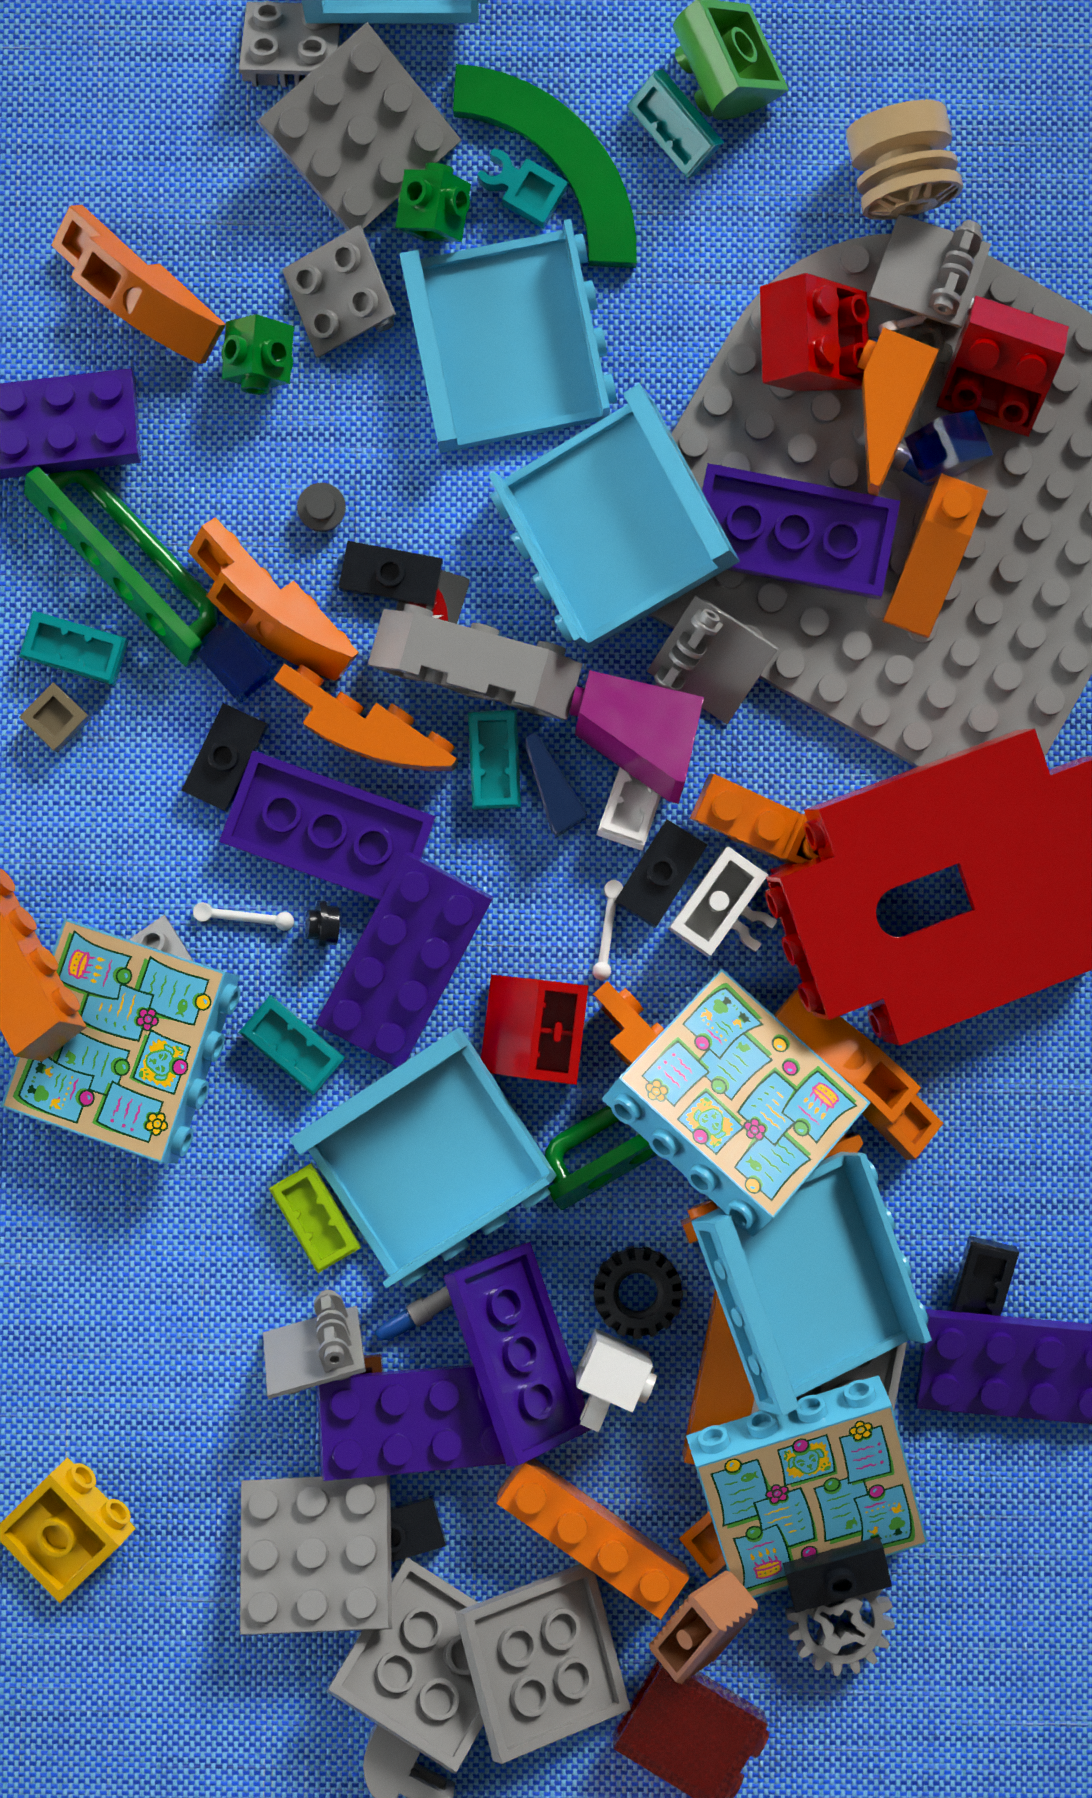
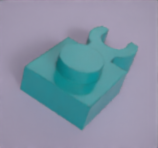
M492 149L490 160L501 166L502 172L496 176H490L480 170L477 174L479 184L489 191H506L502 198V205L544 229L567 191L568 182L527 158L521 168L517 169L512 166L511 159L505 152L499 149Z

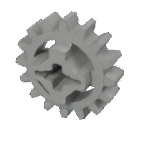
M883 1589L798 1613H795L794 1607L785 1608L787 1620L797 1623L787 1629L790 1640L803 1639L796 1648L798 1655L804 1658L813 1653L812 1664L814 1669L818 1671L826 1662H829L834 1676L840 1675L843 1664H849L855 1674L860 1673L859 1660L865 1657L869 1662L875 1664L878 1662L873 1651L875 1646L888 1649L890 1645L888 1639L882 1634V1630L895 1628L893 1619L883 1615L884 1612L893 1608L889 1597L876 1598ZM863 1596L868 1600L871 1607V1622L867 1621L859 1612L863 1605ZM845 1610L851 1622L838 1621L834 1627L829 1615L840 1616ZM808 1614L813 1617V1620L820 1623L816 1640L808 1631ZM853 1642H858L856 1645H854V1646H852V1647H849V1648H846V1649H840L841 1646H844V1645H847V1644H850V1643H853Z

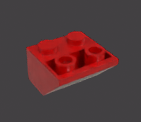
M808 273L760 286L763 384L791 391L861 390L865 370L857 366L865 345L869 340L868 319L870 311L867 303V292Z
M975 295L958 338L936 406L1029 437L1064 357L1069 326Z
M491 974L481 1060L489 1072L526 1079L577 1085L589 986Z

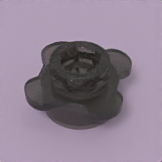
M926 318L922 325L913 329L905 327L898 332L916 341H925L929 346L939 349L936 362L944 364L952 357V346L945 343L940 332L942 323Z

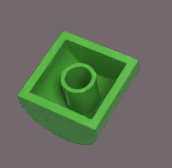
M695 0L674 21L673 30L680 43V46L675 49V58L685 72L694 74L700 87L694 93L695 102L706 116H713L717 120L737 118L762 108L789 90L750 4L720 0Z

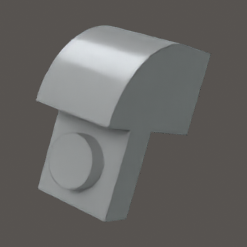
M376 1723L374 1724L368 1739L363 1762L365 1781L374 1798H398L399 1794L406 1798H453L455 1782L416 1762L420 1754L418 1750Z

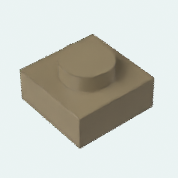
M54 682L19 716L57 753L91 719Z

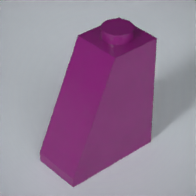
M589 670L585 688L575 687L569 715L578 717L575 735L667 801L679 804L686 781L704 697Z

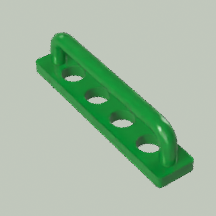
M36 467L26 474L24 494L185 667L198 658L202 640L216 627L219 617L217 607L206 597L208 592L93 470L83 469L46 475L39 467ZM71 483L83 486L199 611L198 619L187 626L61 490Z
M608 1105L559 1133L549 1142L545 1150V1158L557 1175L552 1181L553 1185L548 1187L551 1192L550 1196L560 1210L568 1208L657 1156L651 1149L649 1142L638 1134L572 1174L569 1173L563 1161L565 1153L620 1121Z

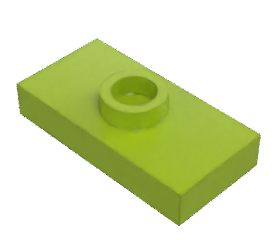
M313 1163L268 1188L317 1273L361 1248L360 1243Z

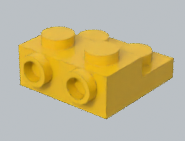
M68 1457L0 1523V1542L59 1603L76 1589L136 1529L130 1522L131 1515L127 1506L118 1499L109 1500L95 1486L96 1477L93 1471L82 1463L74 1464Z

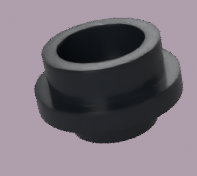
M317 901L315 910L307 911L305 935L306 939L314 940L315 949L324 950L326 945H337L340 926L338 906H327L326 901Z

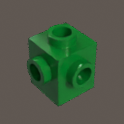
M426 163L425 169H404L402 188L398 197L399 207L395 228L422 241L462 242L466 214L470 207L469 194L471 184L453 175L454 169L444 164Z
M257 314L226 321L225 339L221 351L223 359L222 379L241 384V391L256 395L268 394L272 387L290 384L293 367L294 326Z

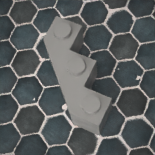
M405 604L403 611L383 609L368 661L369 666L402 679L435 683L467 697L499 701L532 715L567 720L582 663L565 657L566 649L564 647L545 641H538L537 646L498 636V629L480 623H471L469 628L432 617V611L411 604Z

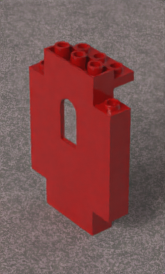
M1035 728L1010 732L804 809L807 822L803 825L804 833L810 847L814 851L818 850L819 857L804 863H785L770 869L772 875L766 877L770 888L765 891L766 901L772 915L776 919L780 918L786 936L782 937V947L789 963L797 966L802 983L798 985V993L805 1009L808 1012H813L815 1017L831 1020L871 1004L872 1009L868 1010V1018L876 1036L882 1037L883 1042L899 1046L1092 970V756L1082 757L1049 770ZM957 864L972 910L902 937H893L882 930L877 921L876 908L884 893L895 887Z

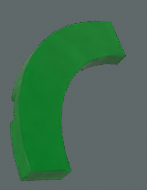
M456 64L453 103L454 117L473 119L492 124L511 133L515 132L538 147V151L567 180L578 201L587 235L588 266L636 268V232L627 191L615 164L590 128L567 106L527 81L483 67Z

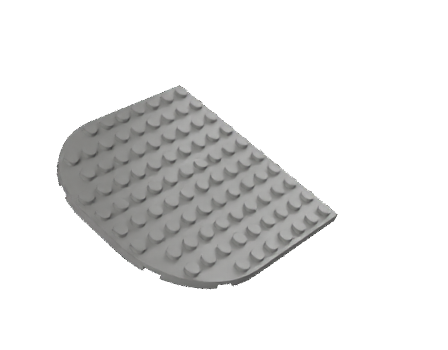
M891 234L870 235L850 239L823 248L801 259L770 282L773 283L799 274L808 273L866 291L870 311L868 319V338L870 340L871 338L879 339V325L891 320L899 321L917 315L869 299ZM987 255L973 298L977 295L1069 326L1064 357L1031 433L1027 437L936 406L962 329L933 320L897 332L939 349L936 363L901 444L914 451L915 456L929 464L940 475L943 473L988 490L971 539L930 637L925 638L882 622L932 486L923 485L903 471L901 473L891 466L878 496L899 500L900 506L883 594L880 600L725 570L648 615L674 629L695 595H699L778 647L759 676V679L916 768L1010 732L1033 728L1036 730L1045 757L1092 675V314ZM759 293L746 307L730 331L672 432V436L702 490L707 463L868 494L865 446L858 442L859 437L864 431L862 389L791 391L763 384Z

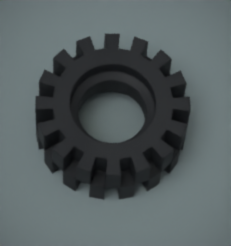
M630 1246L626 1247L623 1251L618 1252L617 1250L612 1253L611 1257L599 1267V1272L595 1276L594 1281L595 1305L598 1313L603 1318V1322L609 1328L615 1329L617 1334L624 1337L625 1335L633 1336V1339H642V1336L650 1335V1337L658 1335V1331L663 1328L667 1329L672 1324V1319L675 1315L678 1316L681 1309L680 1303L683 1300V1290L677 1270L665 1255L653 1251L649 1247L635 1248ZM634 1273L648 1275L657 1286V1296L654 1303L649 1308L641 1311L627 1308L619 1298L621 1282L627 1276Z

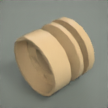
M925 99L889 105L868 113L854 121L847 128L846 139L852 166L857 170L865 171L857 178L856 184L858 192L863 195L860 204L865 217L874 220L897 219L899 214L904 216L920 214L953 200L962 192L963 182L961 174L955 171L958 165L957 155L951 151L944 150L951 143L952 132L946 106L940 101Z

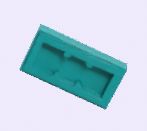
M663 69L654 71L627 104L630 111L686 178L695 176L724 143Z
M33 611L19 657L23 660L115 686L129 640L125 637Z
M517 710L468 712L472 810L521 808Z
M269 995L239 1031L244 1038L312 1095L318 1092L346 1058L273 995Z

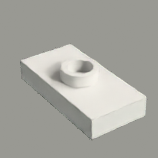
M619 767L596 835L643 851L661 796Z

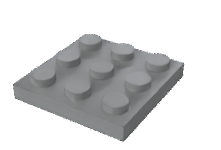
M368 22L361 26L256 121L347 231L357 225H361L363 230L399 197L404 169H425L426 163H437L461 141L460 137Z
M390 1475L323 1481L321 1477L241 1480L240 1635L392 1629Z
M406 1557L392 1579V1629L362 1630L326 1692L445 1769L456 1773L480 1732L483 1720L455 1612L475 1605L478 1602Z
M578 1564L455 1612L494 1762L506 1763L631 1710L596 1574L584 1565Z

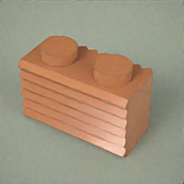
M724 1571L688 1595V1598L683 1601L684 1604L679 1606L675 1614L670 1617L671 1619L666 1622V1625L662 1627L658 1635L649 1643L650 1651L677 1683L683 1684L686 1679H689L699 1670L708 1666L711 1661L714 1662L758 1610V1603L730 1571Z

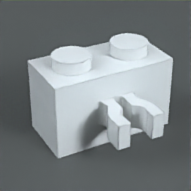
M727 846L668 930L706 957L713 954L730 929L738 933L740 940L745 946L756 952L761 943L750 936L749 928L739 922L738 917L743 916L751 923L754 921L762 922L770 930L773 929L777 923L776 919L767 913L752 911L748 907L749 901L768 874Z
M596 1328L594 1329L575 1372L577 1388L590 1393L580 1416L581 1425L599 1432L611 1403L633 1413L637 1401L647 1402L657 1379V1375L653 1374L655 1368H653L649 1352Z

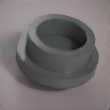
M315 483L308 486L301 493L297 503V510L305 526L317 532H327L336 528L344 519L346 503L342 493L335 486L328 483Z

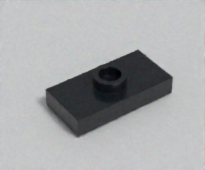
M347 541L339 590L435 608L443 558Z
M223 703L181 791L228 812L240 786L252 750L257 751L269 725Z
M666 819L614 903L656 928L704 852L707 844Z
M969 1236L947 1311L1001 1316L1019 1256L1017 1247Z
M433 1495L391 1507V1562L446 1546V1538Z
M880 1537L783 1563L795 1613L892 1587L885 1551Z

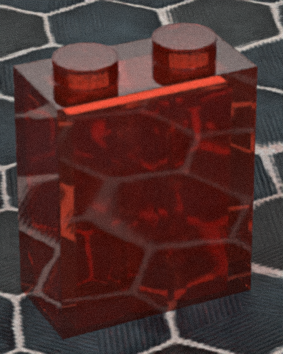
M657 1659L630 1704L631 1710L625 1712L612 1737L614 1750L692 1798H734L744 1779V1774L741 1773V1770L750 1756L757 1758L767 1743L770 1732L766 1730L768 1723L762 1709L700 1671L686 1679L683 1684L677 1683Z

